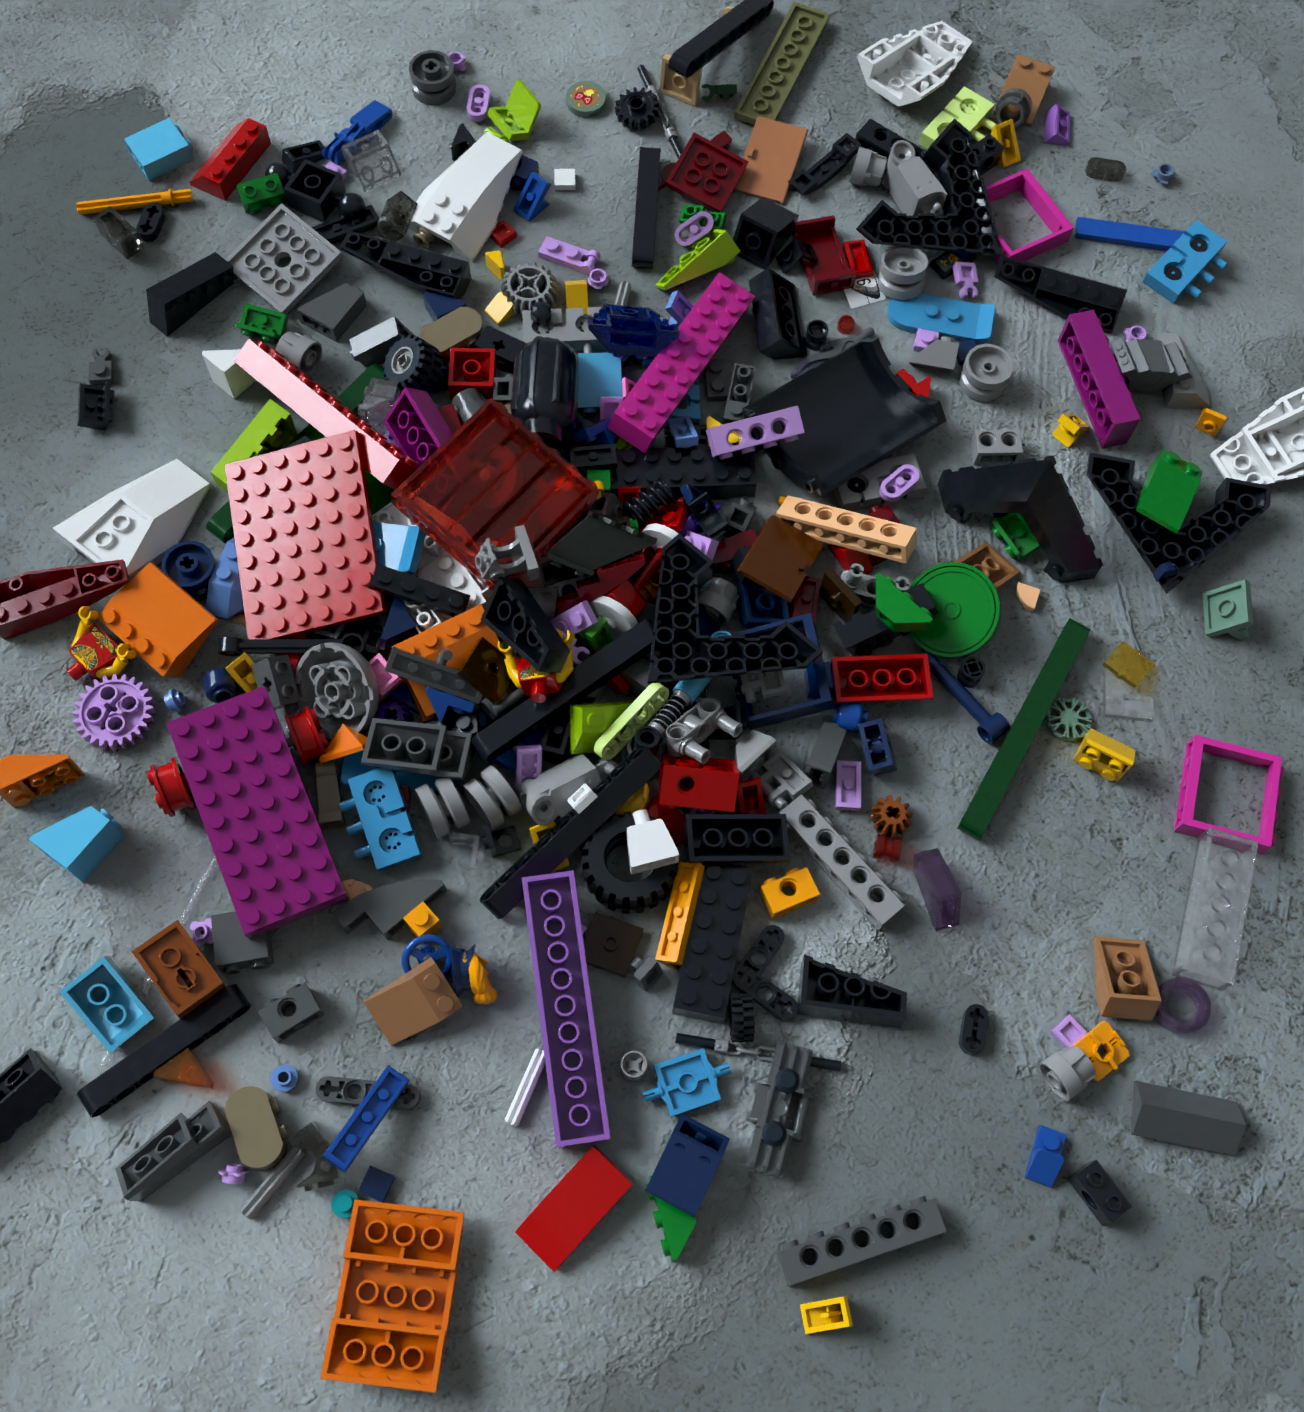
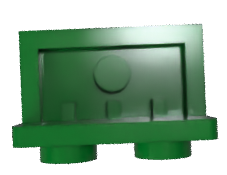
M277 173L237 184L245 213H257L267 206L278 207L286 201Z
M245 303L240 323L235 322L234 327L241 330L240 334L254 337V334L260 335L262 340L274 343L275 340H280L285 334L289 316Z
M1008 513L998 521L996 519L992 520L995 527L991 530L998 540L1002 538L1005 540L1007 545L1004 548L1011 558L1016 556L1019 561H1022L1041 548L1020 513Z

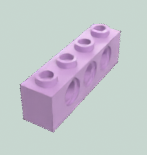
M798 406L711 427L706 430L712 457L719 456L720 460L733 457L732 452L741 450L742 454L755 451V446L763 445L764 449L776 446V441L785 439L786 443L799 440L798 435L805 433ZM774 422L781 424V434H776L773 431ZM752 428H757L760 431L761 436L759 440L752 438ZM731 433L736 434L739 438V443L736 446L729 442L728 437Z

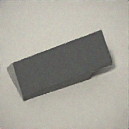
M372 718L361 763L363 765L463 780L471 770L472 733L447 731L446 726Z
M1134 1081L1131 1135L1154 1139L1156 1142L1236 1156L1246 1128L1238 1102Z
M210 1100L189 1118L185 1117L182 1113L178 1114L115 1168L123 1196L126 1200L143 1201L232 1135L229 1124Z

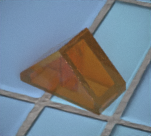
M189 1048L157 1069L153 1076L160 1081L212 1089L214 1086V1082L202 1063Z

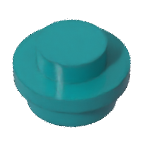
M348 1189L338 1191L331 1201L333 1213L340 1218L351 1217L354 1199L359 1200L357 1194Z

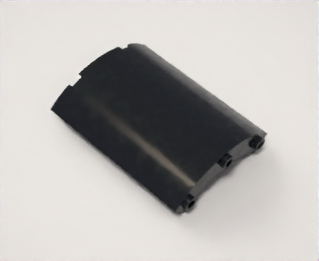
M879 338L863 339L742 408L745 415L744 419L794 406L799 407L805 432L798 435L799 440L786 443L785 439L776 441V446L765 449L763 445L761 447L777 470H780L800 488L818 496H824L947 421L939 400H933L921 394L916 396L911 392V387L899 375L895 377L889 369L891 363L881 346ZM774 422L773 431L776 434L782 433V426L780 423ZM752 428L751 430L756 439L759 440L761 436L760 431L757 428Z

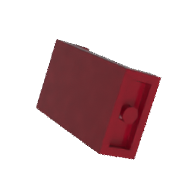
M835 216L802 220L794 223L793 240L798 239L811 244L818 258L817 262L804 258L801 260L812 295L854 288L856 271L854 267L849 268L835 230Z

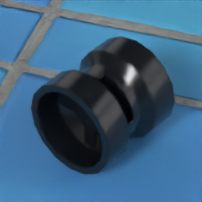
M813 320L807 326L805 345L810 350H821L826 344L829 329L824 321Z
M977 657L966 658L957 672V680L966 688L977 686L985 673V664Z

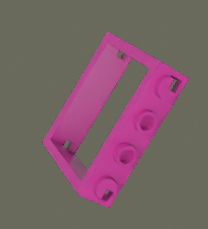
M1028 169L986 186L990 203L1019 190L1052 232V234L1014 251L1009 248L998 233L997 240L999 247H1002L1003 256L1026 261L1069 241L1074 227Z
M1194 735L1186 744L1174 832L1263 854L1273 847L1276 839L1273 829L1279 815L1278 811H1276V805L1281 796L1279 780H1281L1284 773V767L1281 766L1282 757ZM1203 752L1267 768L1259 837L1193 820Z

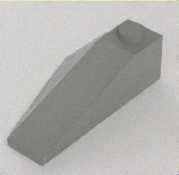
M1156 333V340L1162 341L1164 345L1176 342L1183 352L1193 377L1172 383L1163 389L1165 407L1210 408L1208 388L1178 333Z

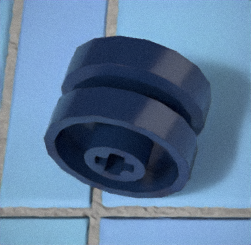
M183 541L172 546L166 552L162 559L161 570L196 601H202L207 599L209 580L217 562L211 550L203 543Z

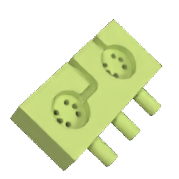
M964 86L955 96V99L953 98L944 108V111H941L922 132L919 145L928 150L930 145L954 118L971 132L972 139L977 142L982 140L986 136L978 132L981 126L992 131L993 126L997 125L989 120L995 104Z

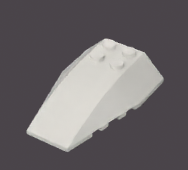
M943 21L923 26L921 31L913 29L904 36L897 34L891 40L888 38L881 39L860 52L857 59L867 86L877 94L885 97L890 103L899 107L920 101L941 87L970 48L973 41Z
M486 132L423 191L402 224L417 233L419 227L426 229L431 234L452 244L456 254L473 262L496 227L498 214L503 208V201L506 193L509 191L510 181L514 177L522 150Z
M1304 387L1278 399L1273 406L1263 411L1258 418L1250 424L1248 423L1238 434L1232 436L1210 454L1211 459L1224 479L1231 478L1266 485L1304 476Z

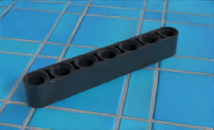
M640 147L632 267L653 268L661 148Z
M237 984L224 988L77 1092V1096L89 1116L94 1118L106 1112L250 1009L251 1004Z

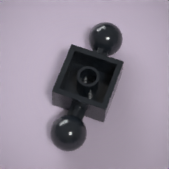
M307 159L302 162L294 175H292L287 165L280 162L272 163L266 169L265 176L274 173L278 174L287 204L291 208L322 221L327 219L335 207L339 209L343 217L350 221L361 218L365 213L366 205L360 195L356 193L344 194L346 190L341 173Z

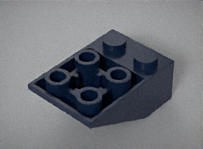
M681 1113L645 1192L695 1218L730 1138Z

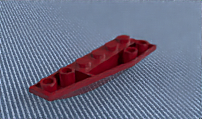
M121 559L28 571L0 581V637L7 640L51 624L78 612L82 606H90L130 582L125 561Z

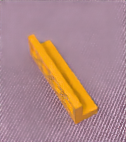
M678 863V871L674 879L655 958L656 961L670 969L678 970V966L683 963L705 866L701 863Z

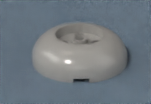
M334 642L313 646L304 653L295 673V682L298 684L301 701L298 702L301 712H304V708L307 706L309 710L314 708L324 735L329 739L334 738L342 724L359 733L363 732L370 725L372 718L375 717L379 704L378 682L369 662L352 647ZM334 715L340 718V722L337 725H328L320 718Z

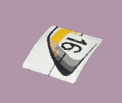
M874 271L873 277L855 279L854 288L843 290L851 309L886 299L885 295L879 290L877 285L878 278Z

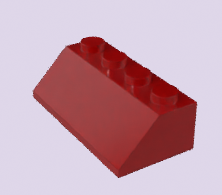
M250 118L235 125L189 182L190 185L226 201L236 189L237 184H240L271 145L266 125Z
M928 654L832 657L831 659L832 695L836 704L933 700Z

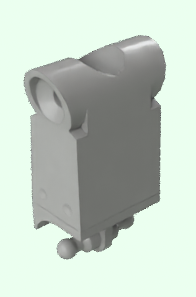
M904 140L896 141L891 148L882 178L883 186L890 190L889 194L902 213H906L907 216H917L919 213H935V216H942V208L948 195L922 159L915 156V150L911 143Z
M581 753L540 773L536 779L523 781L517 787L516 796L537 824L548 825L556 817H564L573 808L567 800L583 784L586 783L592 790L618 765L613 760H604L602 758L599 760V764L593 765Z

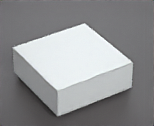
M554 169L555 190H576L575 169Z
M585 783L567 801L580 814L598 796Z

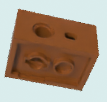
M178 920L131 951L180 1019L226 988Z

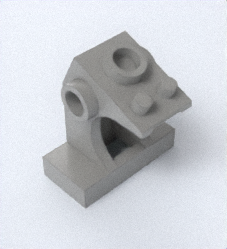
M524 525L514 527L515 541L509 545L496 547L494 543H491L490 538H487L484 544L480 546V551L475 557V564L477 569L480 570L482 579L498 581L499 577H505L522 571H526L529 581L539 579V567ZM511 556L512 563L498 564V559Z

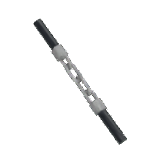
M639 65L637 70L645 85L646 93L651 90L652 95H657V100L661 107L659 119L665 131V136L679 159L683 149L678 141L677 132L669 123V118L660 102L659 93L656 86L653 85L645 66Z
M677 1033L675 1043L713 1049L714 1052L730 1055L754 1054L757 1059L772 1062L773 1058L760 1056L762 1054L761 1049L775 1052L774 1047H744L741 1042L732 1043L731 1040L717 1037L716 1039ZM729 1044L738 1045L736 1047L738 1052L730 1051ZM812 1056L810 1067L840 1072L842 1062Z

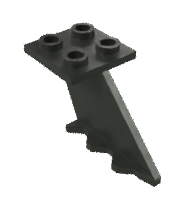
M589 511L588 516L550 550L545 552V556L549 558V564L561 569L566 565L571 567L570 571L573 574L585 578L587 574L593 576V570L656 544L657 538Z

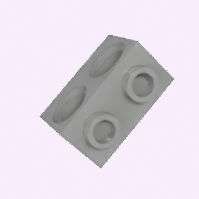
M984 428L975 430L971 440L973 465L1008 461L1018 462L1023 454L1020 429L1004 428L1002 430H989Z

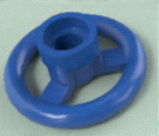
M428 934L416 937L408 943L402 954V967L405 974L412 970L409 962L410 955L417 958L419 964L424 962L423 958L427 955L431 956L435 963L438 959L446 956V964L441 971L446 978L452 969L448 950L451 946L443 938L436 935ZM431 942L438 944L442 948L436 950L431 945H423L419 949L416 947L422 943Z

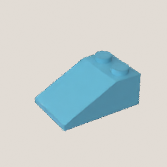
M109 956L102 957L59 991L109 1053L113 1052L155 1018L126 976Z

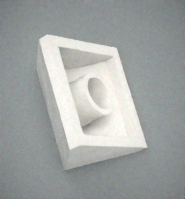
M241 349L202 351V356L212 381L232 398L235 399L256 381L255 378L234 362Z

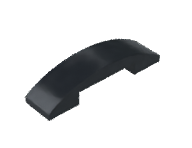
M846 133L832 145V150L807 171L802 169L788 181V184L802 196L816 191L834 178L853 159L859 147H862V144Z

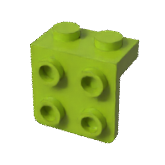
M516 80L507 105L503 107H490L487 115L509 141L528 140L540 112L541 103L522 80Z

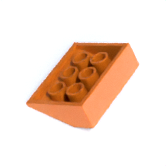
M149 562L109 600L98 617L106 627L124 643L130 644V648L163 677L182 676L218 621L213 614L152 562Z
M480 604L394 645V647L433 661H437L440 650L443 647H447L452 652L453 657L451 660H447L446 665L460 669L480 638L484 637L497 649L499 639L496 633L481 621L484 609ZM408 679L426 717L435 715L434 708L424 689L425 685Z

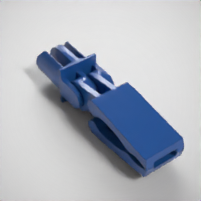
M374 100L351 117L350 124L352 125L349 128L343 129L340 133H334L335 139L322 150V156L336 165H339L348 156L353 158V153L361 146L362 141L369 142L392 118V110Z

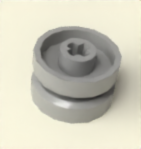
M894 246L887 249L882 254L877 284L879 290L885 296L898 300H908L919 296L924 290L928 266L927 256L917 248Z
M981 344L971 349L966 356L959 375V384L962 391L968 397L982 402L993 401L1003 395L1013 372V360L1010 354L995 344Z
M490 765L480 772L482 784L472 778L461 787L477 814L492 830H495L504 823L503 813L513 817L522 810V805L505 778L495 767Z
M439 777L435 780L438 796L435 795L433 789L428 784L415 789L420 804L438 839L450 833L451 828L447 817H450L452 823L458 829L471 823L458 789L454 786L451 779L446 777Z

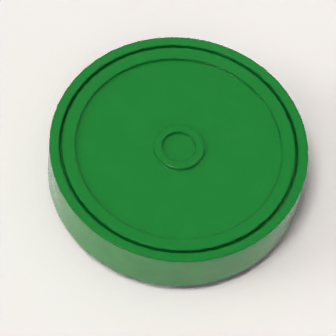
M947 562L927 569L915 579L910 588L923 583L939 611V614L933 620L932 629L910 633L913 640L920 647L936 656L956 659L973 655L988 645L999 628L1002 617V604L995 585L983 572L968 564Z

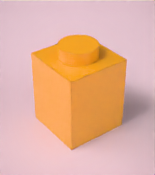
M421 902L403 917L406 926L416 937L428 934L434 935L443 928L440 920L424 902Z

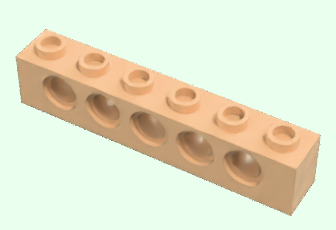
M788 495L776 512V517L818 541L905 564L917 546V528L802 498Z

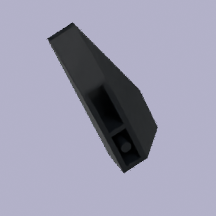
M348 231L340 247L342 251L413 288L451 298L465 295L472 279L469 262L352 231Z
M1002 255L994 276L1066 319L1069 314L1094 310L1097 318L1101 320L1102 330L1111 333L1127 292L1126 288Z

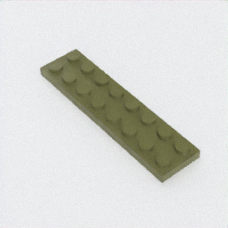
M793 2L734 112L735 119L755 125L757 116L777 121L829 22L830 14Z

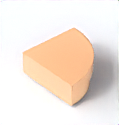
M1018 582L1015 590L1016 596L1025 609L1033 612L1041 589Z
M354 879L342 881L349 900L372 890L368 884Z

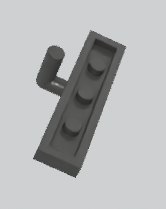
M393 646L384 669L385 671L478 704L482 698L480 692L457 674L459 669L446 665L447 660H451L453 657L449 648L443 647L440 650L437 661H433Z

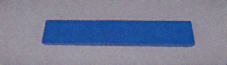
M1077 217L1075 225V238L1168 251L1170 247L1172 248L1173 244L1182 234H1185L1184 231Z

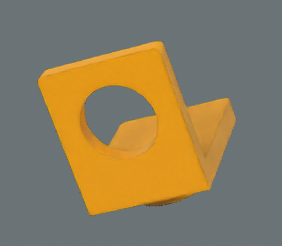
M1204 407L1195 428L1216 437L1226 422L1227 417Z

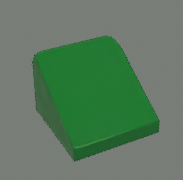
M587 470V483L590 486L594 481H601L605 487V490L601 491V493H611L610 470Z

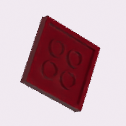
M694 132L666 180L665 187L699 205H703L712 212H722L749 161Z

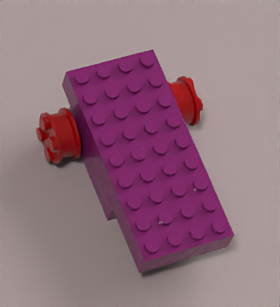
M265 686L167 722L166 724L182 767L178 759L172 757L170 763L159 767L155 764L151 765L150 771L146 772L151 786L154 785L158 792L154 795L159 808L163 809L165 815L169 814L170 817H174L176 811L187 807L194 809L197 805L243 933L249 940L348 900L325 840V835L290 748L294 747L295 751H298L303 765L306 766L308 765V760L326 753L325 749L328 746V742L314 708L309 710L308 706L304 708V712L291 717L288 714L284 715L290 731L288 732L289 738H286Z

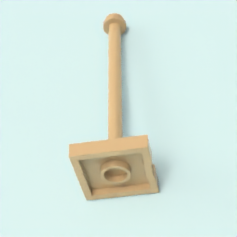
M734 6L726 7L723 15L732 10ZM666 53L662 58L659 92L696 106L699 101V88L703 68L699 69L689 78H686L668 68L672 55Z

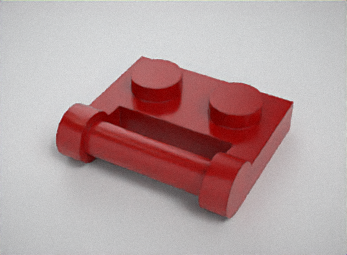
M684 497L678 498L675 503H668V508L660 505L661 515L653 510V519L647 515L644 516L646 524L641 523L639 531L642 532L648 524L656 523L665 525L677 533L682 532L689 511Z

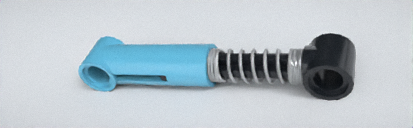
M717 631L712 634L711 638H724L725 635L731 634L727 631ZM712 678L679 681L673 688V694L667 700V704L663 705V709L659 710V714H656L655 719H652L648 726L640 727L636 731L634 750L643 745L642 741H650L652 744L644 745L656 756L659 744L666 734L665 730L673 723V720H677L676 716L681 715L680 711H684V707L693 704Z

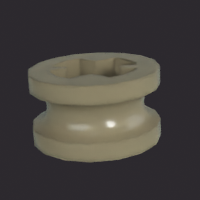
M419 227L418 234L415 233L413 235L414 240L425 249H428L430 243H433L435 240L433 235L422 227Z

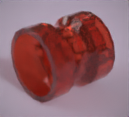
M877 834L873 847V858L882 859L888 856L890 861L898 863L902 850V838L893 837L890 840L883 834Z

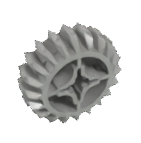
M526 262L525 266H521L518 263L517 269L511 267L510 273L505 272L504 278L501 279L500 291L503 293V296L508 298L507 302L511 301L513 303L512 309L514 314L521 312L522 315V310H531V306L536 302H546L550 307H553L554 301H557L558 285L555 275H552L551 270H546L544 265L538 267L535 262L531 266ZM545 288V291L541 294V289Z

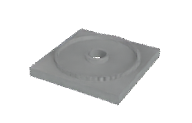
M281 203L225 260L233 266L234 276L277 312L287 314L344 256L340 250ZM281 258H291L288 266L278 267V261Z

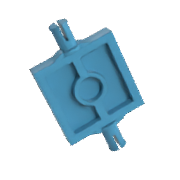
M704 1048L655 1064L653 1067L658 1079L657 1087L643 1091V1096L646 1103L661 1097L667 1106L670 1118L681 1115V1113L684 1114L721 1101L717 1088V1078L732 1074L728 1063L713 1068L707 1059Z

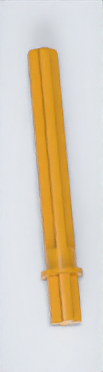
M168 189V191L77 202L76 207L78 213L84 215L143 208L151 203L175 206L176 203L193 202L194 199L191 189L176 191Z

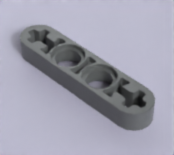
M327 1076L317 1082L315 1089L317 1096L324 1102L359 1106L376 1081ZM331 1082V1086L341 1089V1083H345L342 1089V1099L339 1098V1092H330L329 1096L326 1097V1093L322 1091V1088L327 1087L328 1083ZM407 1084L400 1095H406L407 1090H411V1094L415 1096V1099L410 1100L409 1104H405L404 1099L398 1098L396 1104H393L390 1109L413 1110L419 1105L421 1100L419 1090L414 1085ZM353 1085H360L362 1087V1095L358 1099H350L348 1097L349 1088Z

